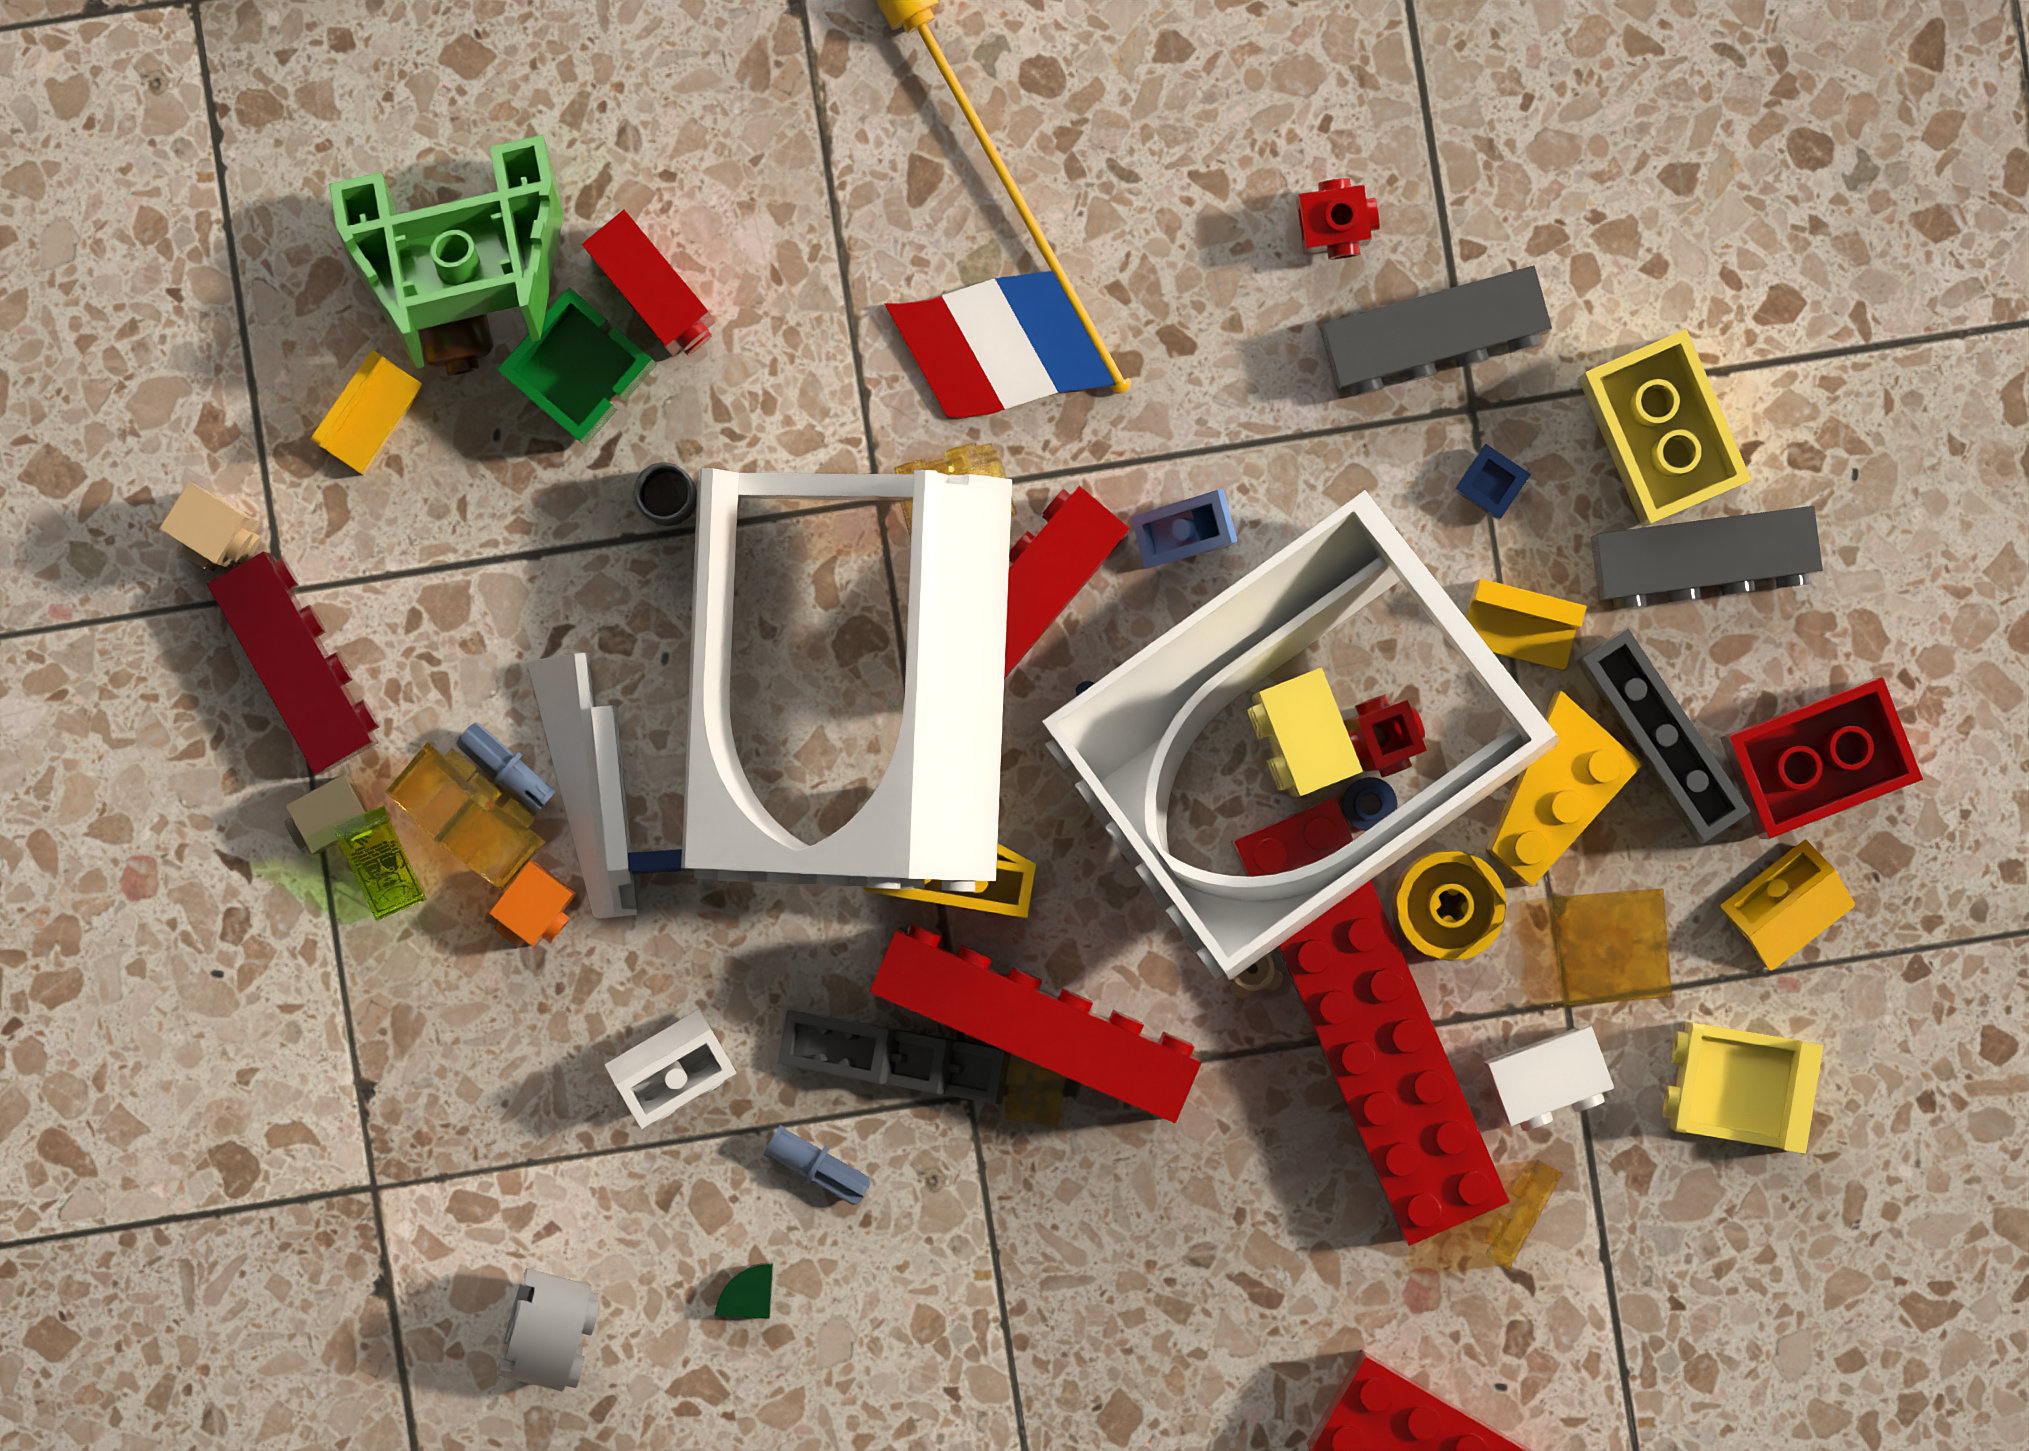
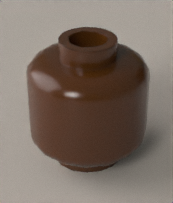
M487 314L418 330L425 362L434 367L445 366L447 376L478 370L479 364L477 359L487 356L493 348Z

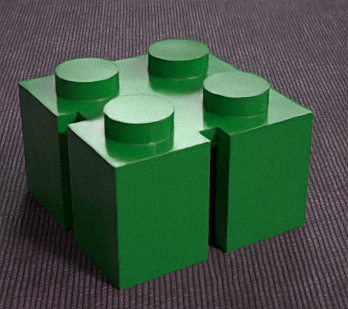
M568 287L545 314L541 339L532 342L528 333L497 370L586 447L617 411L613 404L610 403L612 399L618 395L623 401H626L657 364L616 327L607 336L605 333L612 325L574 290Z

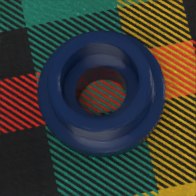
M1365 777L1356 780L1347 788L1342 805L1347 820L1357 829L1367 831L1397 810L1398 803L1393 788L1387 782L1376 777ZM1369 793L1375 794L1381 803L1379 811L1373 815L1365 814L1360 807L1362 797Z

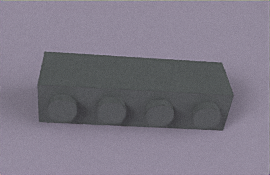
M1533 265L1323 323L1320 331L1337 392L1350 388L1352 396L1356 397L1383 389L1382 379L1403 374L1405 382H1411L1437 374L1435 364L1455 359L1457 367L1461 368L1488 360L1487 350L1508 344L1510 353H1516L1542 345L1540 335L1547 334L1552 329L1536 268Z
M1815 506L1605 532L1591 536L1599 601L1613 600L1614 610L1646 606V595L1667 593L1668 603L1700 599V588L1721 586L1722 596L1754 592V581L1775 579L1777 589L1808 585V574L1823 571Z
M1629 628L1618 632L1575 661L1696 842H1707L1751 812Z

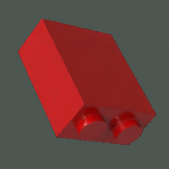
M625 209L582 243L590 257L673 357L681 350L689 356L712 337L708 328L715 321L710 312Z

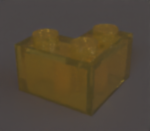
M427 742L385 792L438 845L503 892L545 843L530 827L536 818L512 798L505 805L497 799L502 795V792L478 772L471 777L477 768L454 748H451L445 755Z

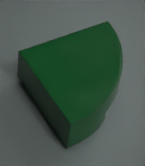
M773 1263L752 1265L734 1276L725 1286L718 1299L715 1316L770 1319Z

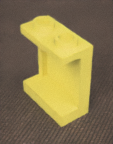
M1686 1021L1685 1031H1677L1674 1037L1671 1063L1677 1064L1679 1067L1676 1085H1668L1666 1088L1662 1117L1670 1119L1668 1129L1675 1132H1687L1806 1154L1824 1045Z

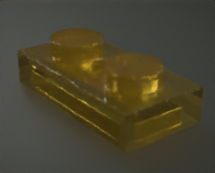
M1539 1159L1533 1169L1527 1165L1523 1167L1510 1191L1511 1195L1517 1197L1507 1216L1498 1213L1485 1234L1483 1242L1490 1245L1485 1253L1487 1257L1510 1270L1563 1173Z

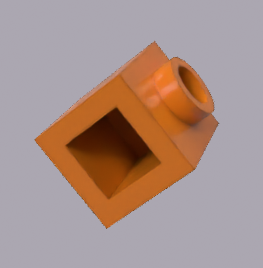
M528 861L489 914L499 921L494 929L518 948L525 941L532 947L537 946L542 939L551 944L570 920V917L563 912L577 893L536 861Z

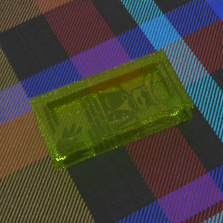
M384 805L333 827L340 846L376 921L427 900Z

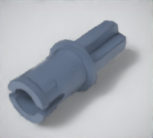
M475 722L471 724L456 742L458 748L493 778L490 784L494 787L498 783L523 805L532 816L556 792L553 787L551 788L520 760L522 756L520 752L514 755L480 723Z
M782 1125L775 1132L763 1154L767 1158L774 1159L806 1178L804 1184L809 1186L810 1182H813L851 1205H858L870 1186L871 1180L868 1176L828 1154L829 1147L824 1146L823 1150L786 1130Z

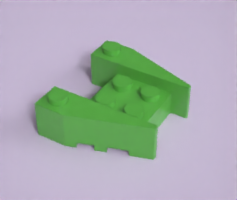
M543 134L490 146L497 192L397 214V209L383 172L329 184L336 229L349 261L416 369L424 367L418 330L520 306L532 342L541 339L563 221V209L556 174Z

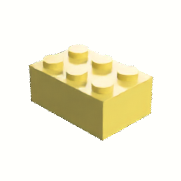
M1687 329L1591 369L1578 377L1642 528L1752 481Z
M1322 667L1251 696L1255 706L1247 709L1246 712L1257 739L1268 738L1275 757L1266 760L1278 791L1288 789L1291 797H1299L1363 772Z

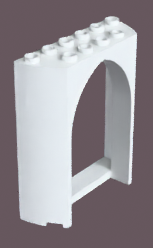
M714 468L700 469L697 484L681 868L694 869V879L737 882L754 881L778 884H816L821 886H861L885 889H924L925 879L942 880L941 890L975 892V881H996L1012 497L1011 479L973 474L947 475L930 470H914V474L737 473ZM738 499L913 501L905 698L899 738L890 764L881 782L862 809L846 825L831 836L809 846L788 833L762 806L744 775L732 735L730 719V670Z
M1366 490L1042 721L1053 737L1045 743V746L1063 771L1071 765L1075 768L1082 778L1081 781L1075 784V787L1101 825L1111 835L1130 865L1138 872L1162 909L1167 912L1194 953L1199 956L1214 979L1217 980L1222 975H1225L1229 981L1559 744L1555 731ZM1400 580L1514 725L1351 843L1313 864L1274 875L1255 877L1228 876L1194 868L1169 854L1166 830L1170 793L1186 753L1205 726L1224 707Z

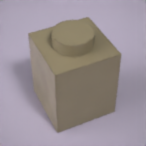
M342 774L285 805L291 817L284 822L290 836L299 849L307 846L311 854H318L345 840L346 838L342 834L344 828L353 826L365 829L368 827L369 822L362 825L359 823L369 818L371 820L373 815L351 775Z

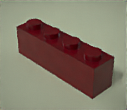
M263 551L207 583V586L314 775H323L378 744L379 742L373 731L380 728L366 701L362 699L356 703L346 684L352 681L353 678L341 656L337 652L329 655L322 644L319 636L326 633L315 610L310 604L302 608L292 589L297 587L299 583L287 561L283 557L275 561L272 554Z

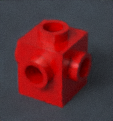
M1350 178L1322 181L1318 183L1319 191L1298 195L1296 204L1303 254L1327 251L1329 260L1361 255L1360 246H1367L1372 240L1371 231L1380 230L1376 198L1366 199L1365 186H1351ZM1340 213L1344 215L1348 224H1336L1332 220L1331 214Z
M1386 694L1355 705L1358 715L1343 721L1363 772L1379 770L1381 778L1412 767L1409 758L1427 751L1423 741L1425 729L1416 709L1414 707L1411 708L1408 699L1389 703ZM1375 726L1381 728L1385 734V741L1381 746H1379L1373 730Z

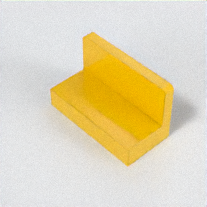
M372 350L310 440L364 475L425 385L375 350Z
M1480 578L1475 581L1466 619L1493 653L1563 670L1567 667L1576 629L1582 627L1587 606Z
M1804 839L1722 903L1720 907L1733 925L1749 940L1763 964L1772 971L1853 909L1855 902L1836 869Z

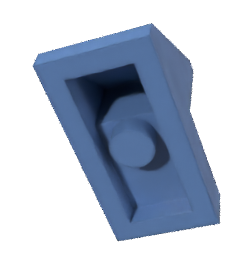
M1224 489L1205 493L1131 517L1144 569L1158 567L1206 552L1221 550L1238 542Z

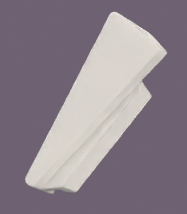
M578 653L533 660L529 663L528 669L593 916L601 919L638 915L634 874L628 871L627 853L632 852L617 706L595 707L590 654Z

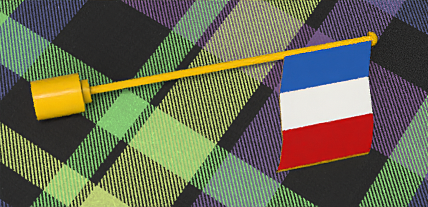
M876 0L892 30L903 27L907 34L916 30L919 32L1051 270L994 278L929 300L907 303H884L946 416L965 418L994 414L1056 393L1113 386L1110 389L1114 393L1123 394L1127 392L1131 385L1130 378L1123 379L927 26L928 23L935 19L931 10L939 5V1Z

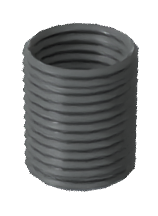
M667 462L651 464L641 471L635 481L633 491L635 503L641 513L656 524L664 526L680 524L688 519L696 508V485L686 471L675 464ZM665 472L676 473L686 481L688 488L686 503L674 515L665 517L653 515L645 506V487L650 479L658 474Z

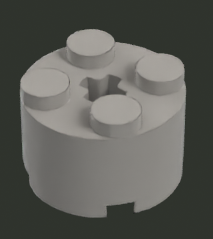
M526 1268L524 1272L525 1285H519L503 1342L508 1344L505 1359L500 1358L497 1374L498 1376L561 1392L565 1386L577 1388L585 1358L582 1356L583 1346L579 1345L581 1334L592 1335L599 1310V1303H596L598 1294L591 1292L590 1284Z

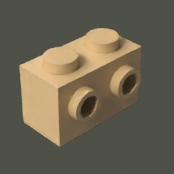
M188 482L159 529L181 542L176 552L204 569L208 568L214 572L218 565L233 569L238 561L244 563L252 557L261 541V536L257 535L256 532L262 523L209 490Z

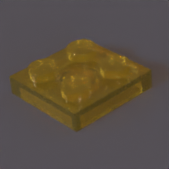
M1663 888L1552 896L1561 1005L1672 997Z

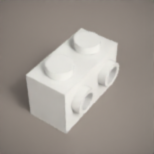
M699 1009L605 1064L615 1086L641 1129L653 1122L668 1117L680 1106L701 1094L714 1090L724 1080L737 1073Z
M1587 1024L1483 1061L1505 1122L1510 1126L1520 1123L1522 1131L1531 1130L1553 1121L1551 1111L1571 1105L1574 1112H1579L1605 1102L1602 1093L1614 1089L1593 1028Z

